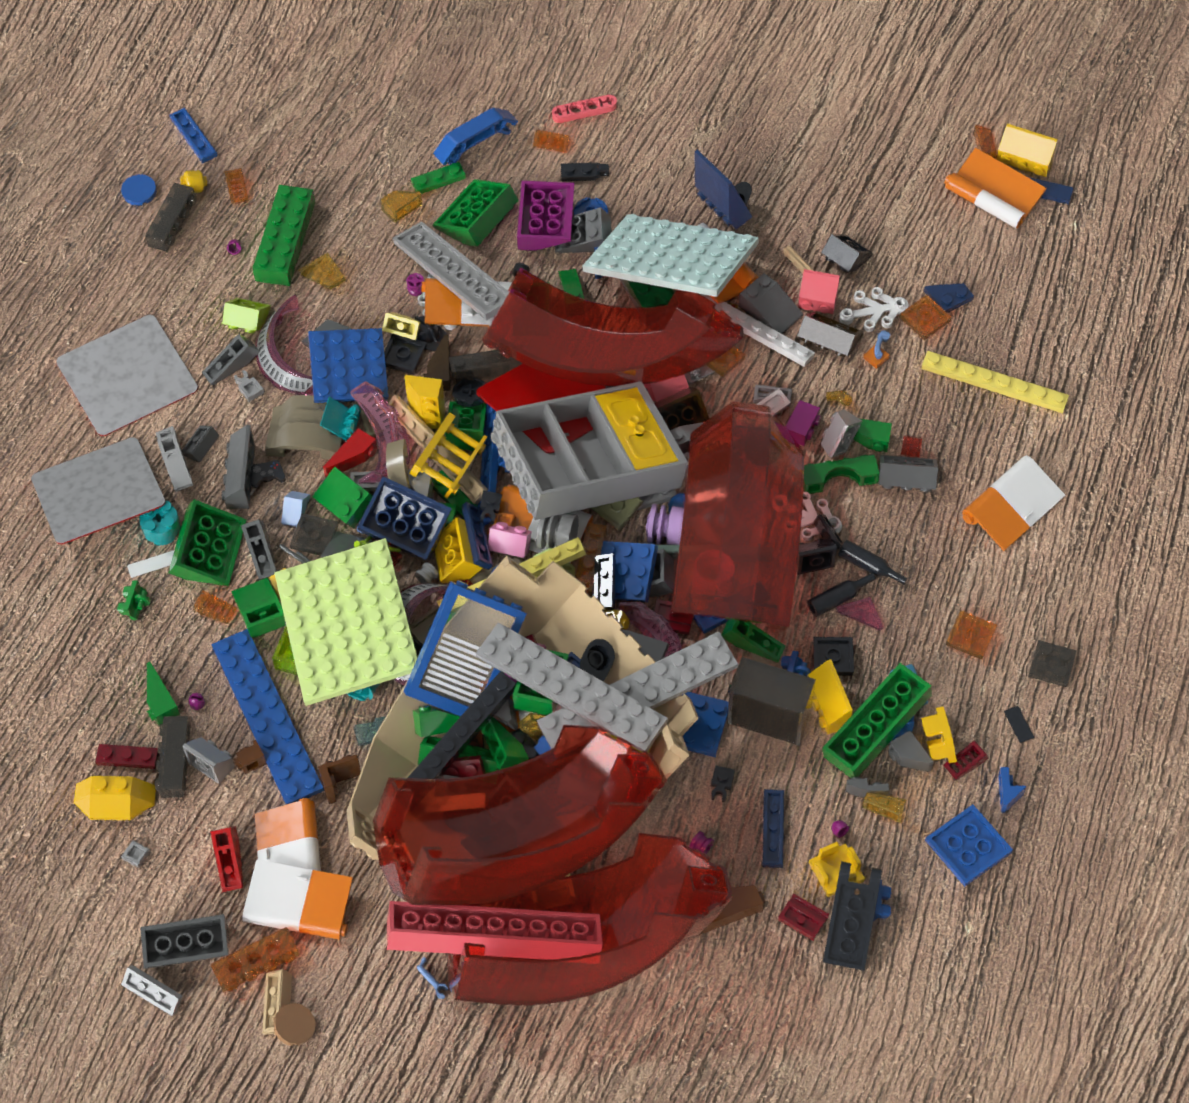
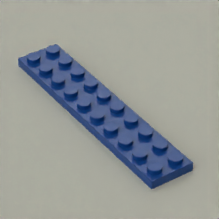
M243 630L211 644L251 732L264 754L267 766L285 804L295 803L302 798H310L323 792L324 788L248 630Z

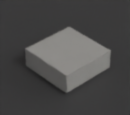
M132 840L121 857L124 861L140 868L151 851Z

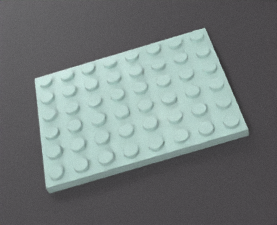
M627 214L582 267L583 272L717 297L759 244V237Z

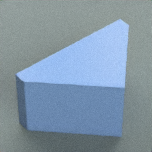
M291 491L284 496L281 520L283 525L300 528L310 494Z

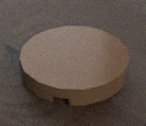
M286 1004L277 1011L273 1019L274 1033L286 1045H303L315 1032L316 1023L314 1016L302 1004Z

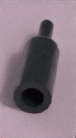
M848 539L840 548L838 556L869 573H873L876 577L886 576L903 585L906 584L908 578L892 570L888 562L880 556Z
M871 573L857 581L845 580L807 600L809 610L815 617H818L851 600L856 596L861 587L876 580L875 575Z

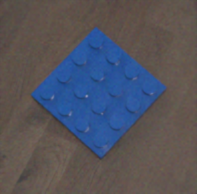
M382 328L308 331L314 403H327L329 396L338 402L359 401L352 393L372 391L381 400H388Z

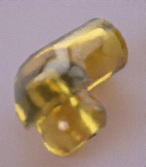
M844 390L826 392L827 401L836 400L844 406H849L852 403V397Z

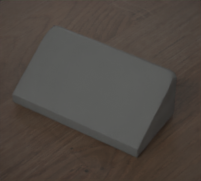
M200 425L182 449L183 456L196 462H201L218 439L219 434L212 426Z

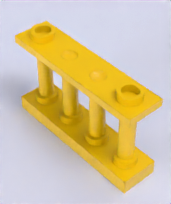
M450 412L409 473L416 477L419 471L421 473L425 472L448 487L449 490L444 496L446 498L451 493L455 494L461 486L458 483L475 455L477 453L481 455L486 447L484 442L487 438L484 435L481 441L477 442L454 427L455 424L452 421L456 416ZM445 432L453 434L473 447L475 450L471 456L447 441L446 437L443 436ZM437 445L439 447L443 446L466 461V464L461 469L438 454L435 447ZM427 459H434L458 476L455 481L452 482L429 467V464L426 462Z

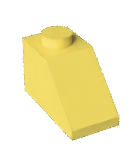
M394 312L386 313L382 331L416 340L420 322Z

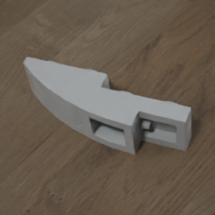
M171 426L156 432L157 442L175 492L193 486L174 427Z

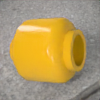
M200 170L185 171L180 178L181 188L186 193H201L204 190V186H207V177L203 176Z

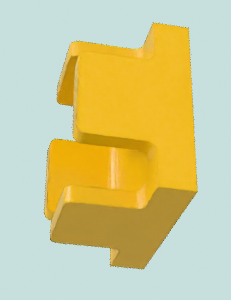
M944 706L936 708L937 714L921 718L923 730L927 737L941 734V738L927 741L930 758L933 761L948 758L949 763L957 762L953 738Z
M834 842L821 848L819 855L809 860V864L827 897L835 895L841 861L851 863L848 881L855 883L865 881V877L860 870L861 861L852 846L848 848L846 844L839 846L838 842Z

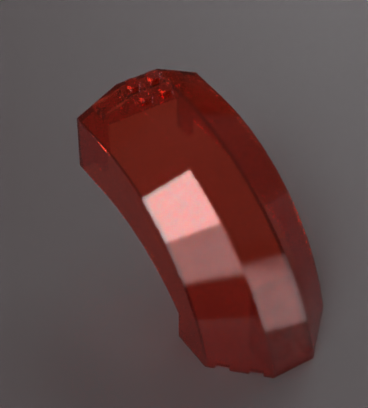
M520 267L507 290L509 291L498 313L490 321L481 341L488 348H495L501 351L500 354L506 358L511 357L538 371L558 378L584 384L621 386L635 382H642L643 384L661 382L701 368L722 356L743 338V327L740 324L731 322L732 318L723 310H720V312L716 310L714 302L698 293L676 290L668 305L649 308L609 306L571 295Z
M732 401L690 433L687 453L688 464L686 467L682 515L669 615L688 618L692 614L766 624V628L786 630L790 627L800 542L804 489L803 450L770 406Z
M563 725L553 749L512 767L491 773L452 779L389 777L373 818L379 865L392 893L411 905H472L515 897L555 882L599 856L636 822L665 786L667 779L652 754L647 751L641 753L633 749V744L620 737L615 739L607 735V730L602 727Z
M639 833L633 856L613 865L586 873L549 879H510L459 873L452 905L600 914L602 949L601 952L579 957L529 959L484 956L485 945L464 942L462 954L447 953L449 989L455 1000L522 1006L565 1002L613 988L632 979L681 948L717 918L733 896L727 868L721 864L716 866L709 861V856L697 848L692 850L686 846L687 842L680 837Z

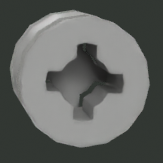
M427 562L422 565L421 570L415 572V577L421 584H431V581L439 576L435 567Z

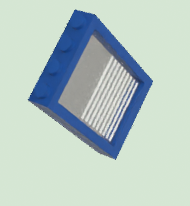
M457 580L456 583L452 581L449 583L403 692L409 697L461 717L500 672V670L477 658L475 653L498 622L519 633L527 613L522 610L523 607L513 602L511 605L504 603L505 599L499 596L489 597L486 595V591L475 588V590L467 588L468 584Z

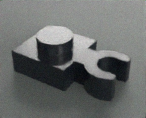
M483 490L480 510L483 511L480 518L482 523L485 517H490L491 524H494L495 513H499L502 494Z
M715 765L711 787L715 788L712 790L711 800L715 799V795L721 794L722 802L726 801V790L731 791L735 769Z

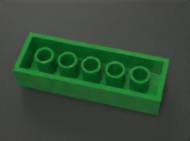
M286 185L278 186L252 268L255 281L290 286L316 203L313 189Z
M899 663L823 746L824 758L850 778L859 777L932 696V686L906 666Z

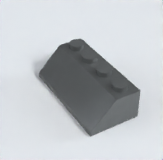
M246 425L231 434L230 442H227L226 446L227 454L229 455L228 458H225L227 474L223 475L225 490H222L221 497L222 501H225L227 509H249L251 467L254 465L255 441L251 425Z
M224 914L140 927L144 969L229 956L228 922Z

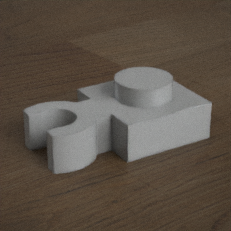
M243 370L244 377L238 378L237 375H234V379L239 385V391L250 402L262 395L264 389L254 377L249 379L248 373Z

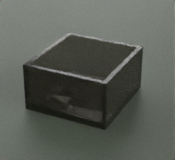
M742 657L733 683L728 688L727 723L800 746L812 711L816 679Z

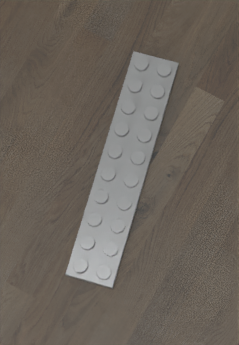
M422 221L392 238L397 247L486 321L517 303L514 295Z
M499 622L475 653L476 657L645 754L668 722V718Z
M717 632L610 684V686L654 709L738 668V663L720 632ZM564 707L537 720L555 757L606 732Z

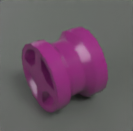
M413 273L406 279L408 293L412 296L423 294L421 292V284L424 281V277L421 274Z
M699 831L692 839L689 847L692 850L696 849L704 857L712 848L714 839L711 837L707 838L704 832Z

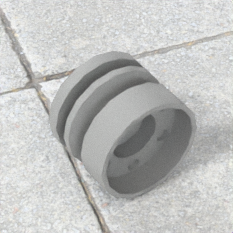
M565 513L561 520L559 515L540 519L536 534L537 548L544 549L545 546L546 549L553 548L555 543L557 547L577 538L579 527L578 515Z

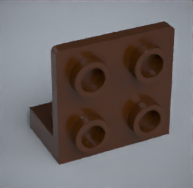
M346 755L340 760L328 761L318 766L328 803L336 802L335 795L338 794L336 783L360 776L361 769L357 755Z

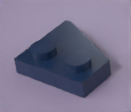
M964 283L924 287L926 295L943 315L974 299V295Z

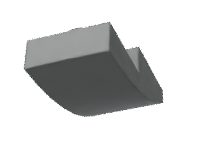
M853 777L847 780L845 787L847 793L867 799H888L890 791L888 783L876 782L868 785L867 778Z

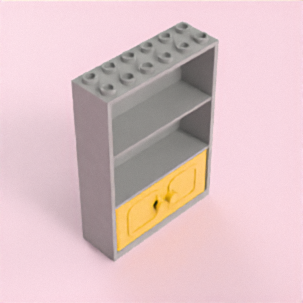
M642 381L499 410L496 412V418L493 421L492 442L496 444L500 457H503L507 471H510L513 483L518 486L520 496L525 500L527 510L533 515L535 520L681 488L688 464ZM587 417L593 430L569 444L566 438L569 434L562 431L559 423ZM541 427L555 452L551 454L545 453L522 431Z

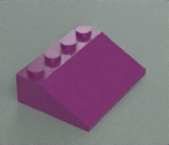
M522 180L517 250L536 251L571 242L574 183Z

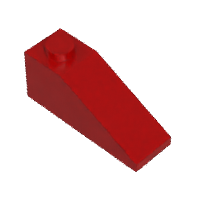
M358 428L323 466L325 477L329 475L334 467L344 472L373 457L377 452L376 439Z
M236 826L210 831L222 892L243 888L241 851Z

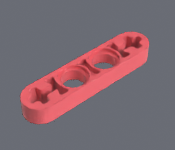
M604 95L559 105L552 109V119L556 123H564L612 112L617 108V99L613 95ZM590 105H596V106H597L596 109H590V108H588V107H589ZM575 108L581 110L578 113L572 112V110Z

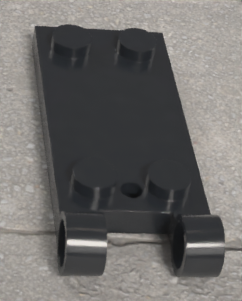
M841 861L823 963L864 971L883 869L872 867L869 885L848 881L851 863ZM855 889L860 890L859 895L854 894Z

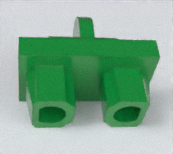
M135 580L132 581L131 586H124L122 593L126 598V602H120L117 607V611L121 615L129 616L131 620H137L143 606H149L151 599L147 597V590L141 587L139 582Z

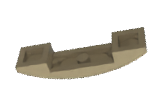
M401 439L388 443L386 447L388 479L410 489L406 458H408L406 440Z

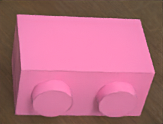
M504 522L495 523L490 528L489 551L524 558L529 553L532 531L526 530L522 526L511 527Z

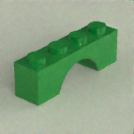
M862 455L856 458H843L817 464L809 463L800 467V480L803 492H808L809 494L823 492L825 484L834 477H848L853 479L859 486L878 484L880 475L875 455Z

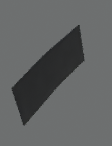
M1018 706L1004 711L1020 743L1035 738Z

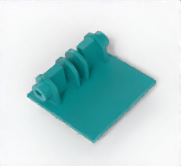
M329 396L320 426L347 441L356 430L361 413L360 406L355 404L348 408Z

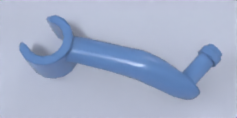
M882 330L877 336L878 340L874 348L877 359H881L883 355L880 349L882 341L887 342L890 337V333Z
M423 957L420 965H417V969L435 988L437 997L444 999L445 995L439 993V991L442 989L448 990V987L444 983L439 984L424 968L427 958Z

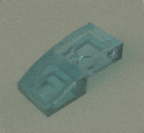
M385 717L375 718L374 722L354 725L358 746L372 743Z

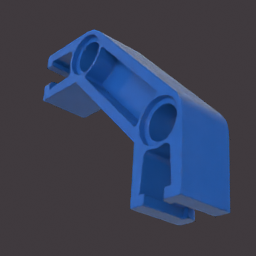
M491 108L447 133L433 154L443 165H446L447 162L449 165L457 163L463 152L494 134L503 133L509 135L511 130L506 124L511 123V125L515 126L518 120L508 110Z

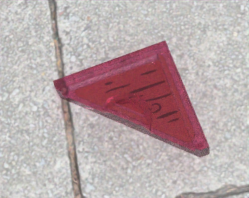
M871 597L837 606L836 611L842 615L879 631L883 630V625Z

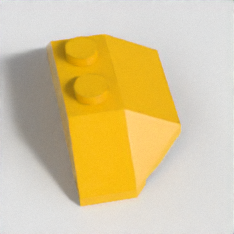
M91 776L76 784L74 804L90 820H132L148 808L155 806L157 786L133 776Z

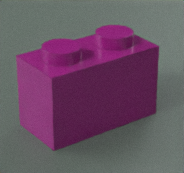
M799 400L785 426L784 438L805 446L807 440H811L813 437L814 427L818 426L822 416L819 415L820 407Z

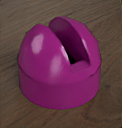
M237 239L230 240L227 245V251L232 255L239 254L242 248L240 241Z
M198 692L190 695L188 702L192 709L199 710L204 707L205 699L203 695Z
M837 820L832 823L831 830L837 838H841L849 831V826L844 821Z

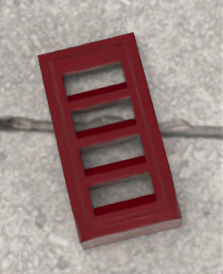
M974 740L956 754L957 762L949 763L947 761L943 766L957 781L989 758ZM973 751H975V752L977 753V755H978L977 758H975V757L973 756V754H972ZM968 755L972 762L969 763L965 757ZM959 760L965 763L966 766L964 768L958 762ZM953 764L960 770L958 773L952 768Z

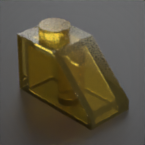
M394 190L381 199L382 211L394 223L422 205L421 193L415 191Z

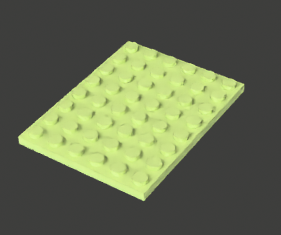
M386 538L274 572L303 700L306 706L411 674L418 657Z

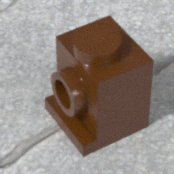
M256 740L252 741V746L240 749L236 753L237 757L233 758L238 769L242 768L244 774L267 764Z

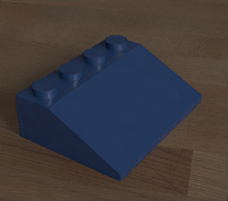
M697 149L694 151L695 187L699 191L697 195L702 201H705L711 210L714 208L713 211L719 218L723 217L722 220L728 227L731 225L737 230L751 219L752 215L732 182Z
M383 476L357 528L360 532L377 540L386 538L388 545L400 548L402 552L429 563L452 508Z

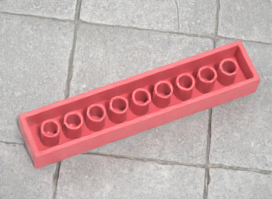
M400 901L389 902L387 950L599 963L602 949L600 914Z

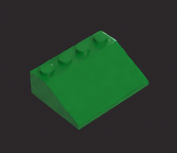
M474 179L432 226L465 245L477 247L493 231L495 226L503 220L504 216L514 208L519 199L510 184Z
M194 499L186 508L168 573L185 580L228 586L243 535L241 525L246 524L247 519Z

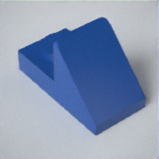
M1000 767L998 774L1001 813H1005L1024 795L1026 786H1013V775H1009V767Z

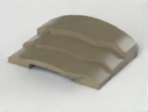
M295 395L291 396L282 405L273 407L272 420L266 440V456L285 457L286 449L320 451L322 459H330L343 445V439L320 426L327 403H314V396Z

